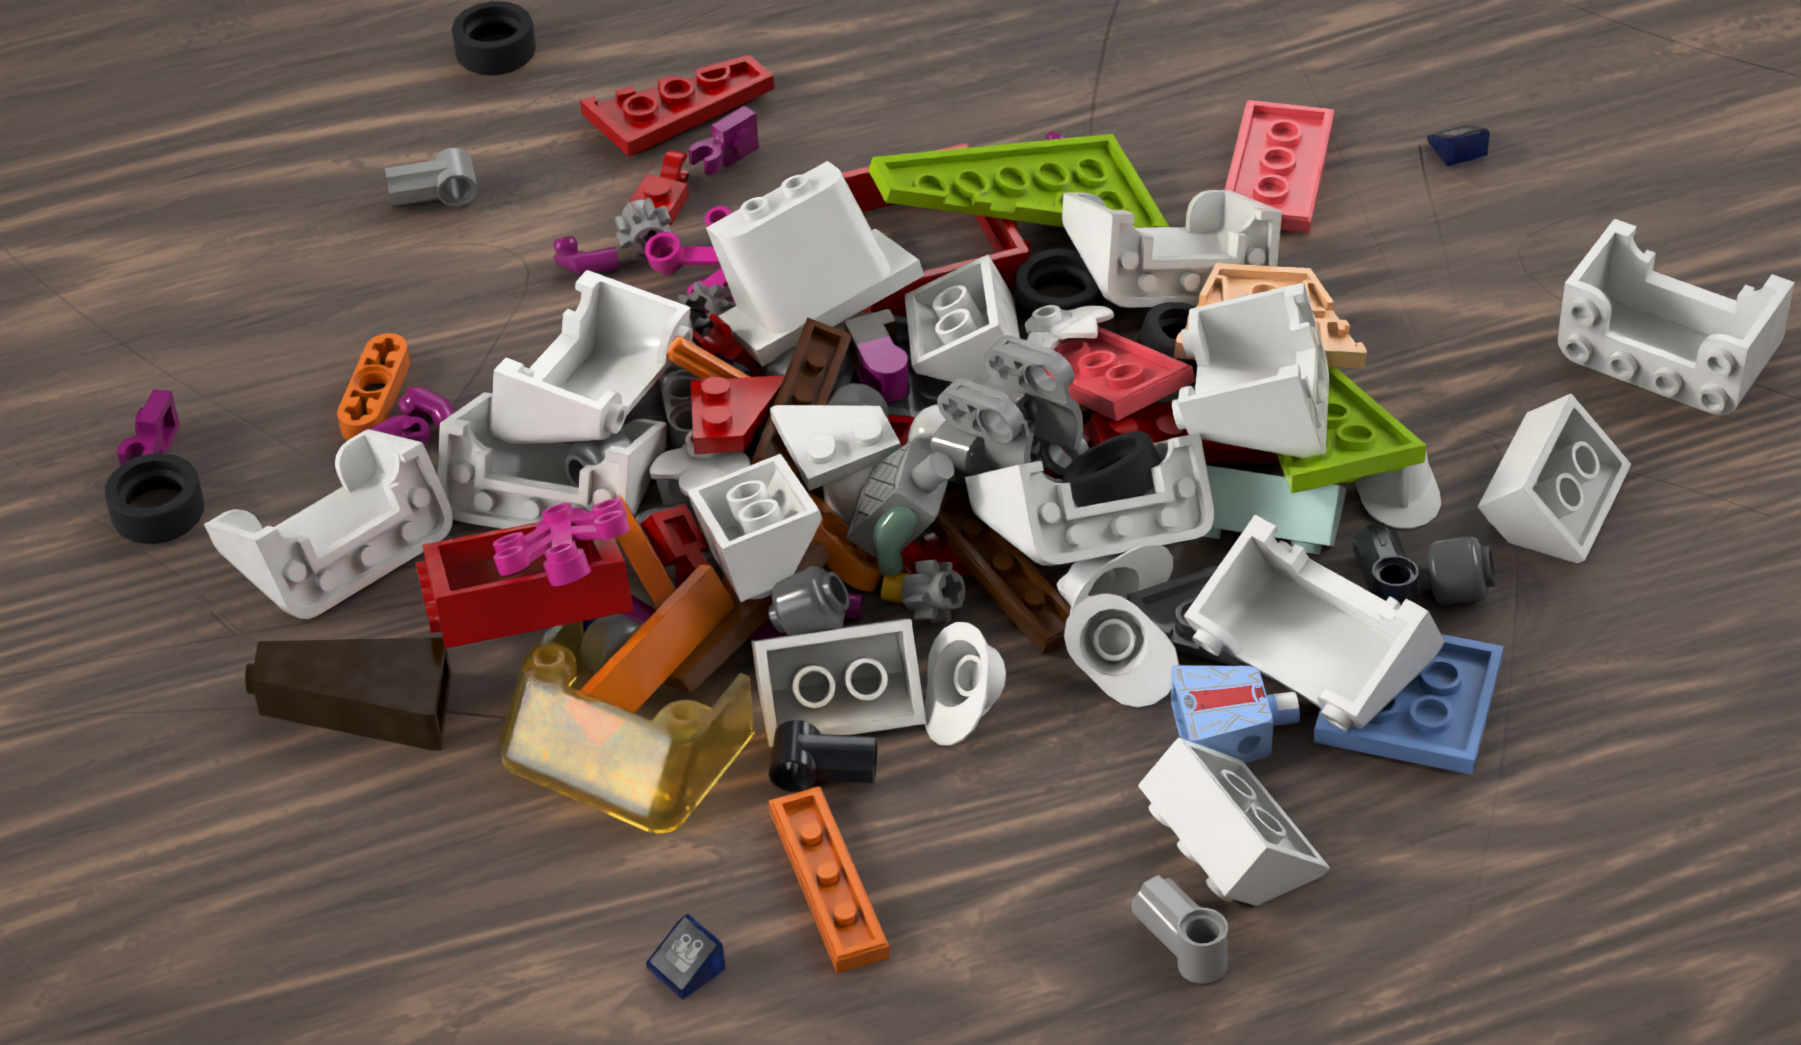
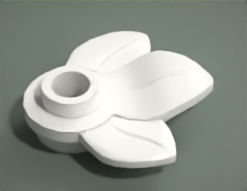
M1055 305L1043 306L1036 309L1032 313V317L1025 322L1026 332L1029 335L1026 341L1053 350L1068 338L1094 339L1098 336L1097 323L1112 319L1114 313L1111 309L1104 306H1085L1067 311L1061 310L1060 307Z
M693 431L687 434L685 438L686 443L682 448L666 451L656 458L650 468V476L653 479L679 480L681 492L688 496V490L750 466V460L742 452L694 454Z

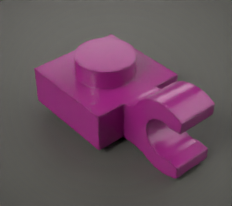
M744 105L712 124V136L689 147V163L695 165L703 160L705 174L709 176L719 172L723 166L727 168L759 148L756 112Z
M153 389L144 408L141 407L138 410L135 418V432L137 435L124 440L117 448L120 466L141 455L167 454L180 428L172 391Z

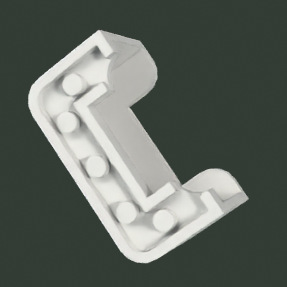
M1614 219L1565 282L1558 331V345L1562 353L1569 360L1705 412L1719 416L1732 413L1784 338L1795 282L1772 274L1763 288L1758 291H1754V287L1745 285L1738 294L1737 301L1653 271L1656 253L1650 250H1646L1643 253L1636 246L1633 236L1636 234L1637 226Z

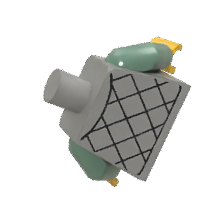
M907 443L874 465L863 485L846 536L847 539L877 558L879 572L884 575L881 598L886 601L903 604L901 590L904 576L911 574L901 572L904 567L901 551L935 520L948 480L954 475L955 470L953 462L946 454L942 452L933 453L930 449L919 446L916 443Z

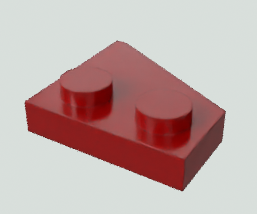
M785 375L726 379L710 377L705 380H690L694 454L744 452L754 439V432L762 428L770 415L769 407L776 399Z

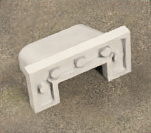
M828 161L803 175H795L786 179L781 184V187L763 197H755L744 202L739 210L706 227L736 304L735 307L722 313L719 317L730 326L732 336L736 342L762 366L774 361L780 354L797 345L807 317L834 327L924 276L919 259L876 228L871 230L841 171Z

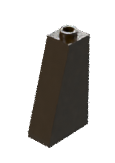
M442 637L258 641L255 661L246 665L245 684L247 693L255 694L260 715L427 750L442 749L452 673L448 651L445 649Z

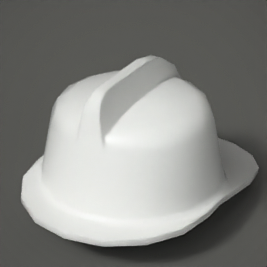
M1427 452L1425 463L1404 467L1399 472H1382L1361 477L1358 481H1355L1360 499L1368 514L1379 523H1384L1385 526L1394 529L1412 530L1425 526L1436 518L1441 507L1440 491L1428 464Z
M1144 544L1122 555L1112 554L1075 561L1068 573L1058 581L1057 587L1059 593L1071 606V614L1074 607L1089 596L1107 593L1119 595L1127 599L1128 594L1167 582L1173 570V556L1164 546Z
M1107 593L1089 596L1074 607L1067 618L1064 633L1067 651L1075 663L1107 695L1121 704L1142 707L1155 704L1169 694L1171 690L1172 666H1179L1176 648L1167 635L1144 612L1124 597Z
M955 622L945 627L935 638L929 653L924 711L926 718L925 728L930 739L941 746H953L964 741L976 728L980 718L991 709V706L1001 696L1005 686L1006 669L1002 657L996 649L987 644L981 631L968 622Z

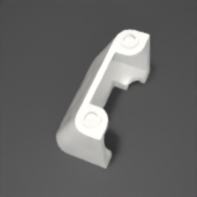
M1231 190L1200 192L1189 203L1185 227L1135 228L1132 224L1134 223V213L1127 210H1111L1106 207L1102 199L1094 194L1080 192L1064 193L1063 226L1104 298L1120 307H1154L1166 302H1184L1197 306L1199 295L1216 263L1277 267L1282 211Z
M586 270L575 283V290L581 292V301L577 310L567 309L563 313L562 333L530 368H526L520 362L505 358L494 369L491 436L493 439L509 445L605 440L611 433L617 434L622 428L629 412L671 365L672 362L667 359L666 352L673 339L681 336L690 342L692 341L693 330L688 327L690 307Z
M1304 282L1190 309L1188 328L1182 329L1181 336L1186 356L1188 358L1195 357L1198 367L1195 390L1192 386L1182 387L1179 390L1178 399L1172 401L1173 415L1178 429H1186L1189 435L1200 433L1203 440L1304 459L1324 455L1326 452L1329 369L1324 346Z
M484 392L440 423L437 476L451 506L453 519L460 522L500 529L541 521L543 519L542 512L557 504L568 502L571 503L572 508H583L585 512H591L595 505L608 499L617 498L620 495L624 498L635 516L652 480L650 468L656 458L665 451L667 423L648 419H635L624 425L621 431L634 442L626 448L610 446L605 451V459L601 463L586 465L581 469L579 488L571 485L565 471V462L571 444L557 442L509 445L493 439L491 436L492 394Z
M367 429L346 441L336 454L335 467L343 487L275 527L266 526L262 528L255 515L245 510L232 509L205 523V528L218 552L281 610L300 619L314 618L422 553L423 544L441 541L448 535L453 523L452 509L423 442Z
M1200 433L1153 443L1162 460L1158 466L1151 468L1154 487L1143 496L1078 508L1072 498L1070 483H1055L1047 479L1042 473L1044 471L1042 461L1015 465L965 477L969 501L977 517L1034 562L1043 566H1053L1123 553L1144 544L1165 545L1197 539L1204 536L1211 529L1214 522V505Z
M1254 515L1184 615L1189 625L1196 631L1192 639L1209 653L1219 656L1221 651H1224L1246 665L1259 669L1260 673L1292 692L1295 691L1299 696L1322 708L1321 716L1335 727L1343 731H1348L1350 726L1362 729L1434 660L1444 645V639L1428 610L1408 599H1405L1402 605L1392 597L1385 601L1311 560L1304 548L1294 544L1292 547L1281 540L1278 543L1274 537L1278 532V528L1263 518Z

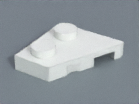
M776 405L770 408L771 419L809 491L876 465L901 448L900 441L880 406Z

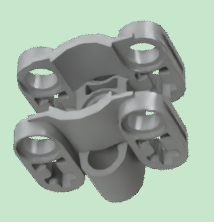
M1005 335L984 354L985 366L991 374L988 380L981 385L967 379H956L937 398L940 413L946 420L935 432L930 450L933 453L942 452L951 459L955 468L954 471L958 472L956 474L957 486L962 485L966 490L965 477L1042 461L1043 467L1055 472L1059 476H1063L1068 465L1078 456L1089 450L1087 443L1082 437V412L1078 403L1071 399L1068 387L1074 381V372L1069 362L1060 353L1014 336ZM1044 369L1050 372L1055 380L1049 377L1047 373L1044 371ZM1061 447H1063V448L1069 453V455H1070L1071 457H1069V456L1061 449Z

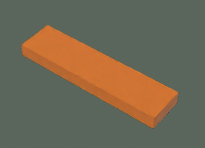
M700 564L567 703L593 743L605 745L736 606V603L712 566Z
M818 786L769 800L770 815L836 973L889 959V944L821 787Z

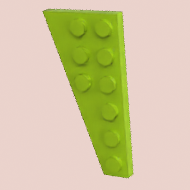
M1113 134L877 156L872 158L868 169L886 203L1064 227L1062 220L1064 193L1085 192L1098 196L1104 201L1106 207L1111 210H1127L1134 213V223L1132 224L1135 228L1169 227Z
M1328 367L1329 393L1325 454L1304 459L1276 453L1292 494L1340 482L1352 483L1358 481L1361 477L1382 472H1399L1404 467L1425 463L1426 444L1339 369Z

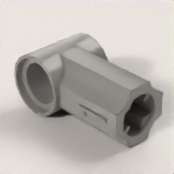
M460 148L445 149L437 154L434 161L385 168L392 207L440 200L445 205L451 207H461L472 202L477 195L473 160L468 152Z
M1157 875L1144 882L1138 894L1131 901L1132 913L1177 957L1178 970L1181 975L1190 982L1198 984L1212 983L1224 976L1228 968V922L1224 916L1216 910L1200 908L1170 878L1163 879Z

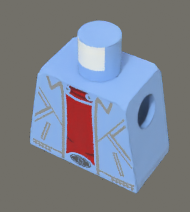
M1172 666L1171 706L1179 737L1248 763L1267 758L1272 753L1273 726L1299 723L1300 711L1295 691L1266 695L1260 671L1254 666Z

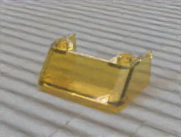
M581 621L551 627L523 660L499 741L503 765L507 770L645 831L662 834L676 830L687 820L755 735L750 677L740 673L712 708L692 700H679L666 705L651 721L570 687L586 668L581 661L580 646L584 635L583 623Z

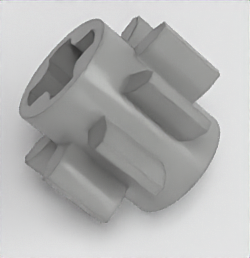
M651 198L628 202L621 216L614 218L619 230L616 235L622 249L632 245L636 256L645 255V245L652 236L662 232L672 233L669 226L672 220L665 205L655 209Z
M694 282V292L687 296L679 294L678 298L682 304L690 307L689 317L692 328L699 335H702L703 332L706 335L713 328V322L709 319L712 313L719 316L736 306L735 302L727 301L722 297L726 287L714 284L708 289L705 283ZM704 305L705 308L710 312L708 317L706 312L702 311Z
M936 559L917 561V574L904 576L901 590L902 599L905 606L910 611L915 612L914 620H929L931 623L951 621L949 609L962 607L965 597V585L962 577L952 570L953 563H937Z

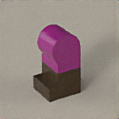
M890 309L844 320L845 332L852 334L846 354L862 384L878 391L884 397L885 402H894L902 399L909 390L908 358L906 352L897 346L896 320Z

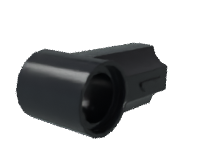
M1384 523L1366 525L1360 534L1353 537V551L1369 592L1385 601L1392 597L1399 601L1400 605L1403 604L1405 599L1417 604L1418 567L1415 562L1406 557L1396 531L1388 529Z
M800 720L786 721L780 724L775 731L768 776L776 787L789 792L808 790L815 784V781L873 784L876 780L877 737L821 734L814 725Z

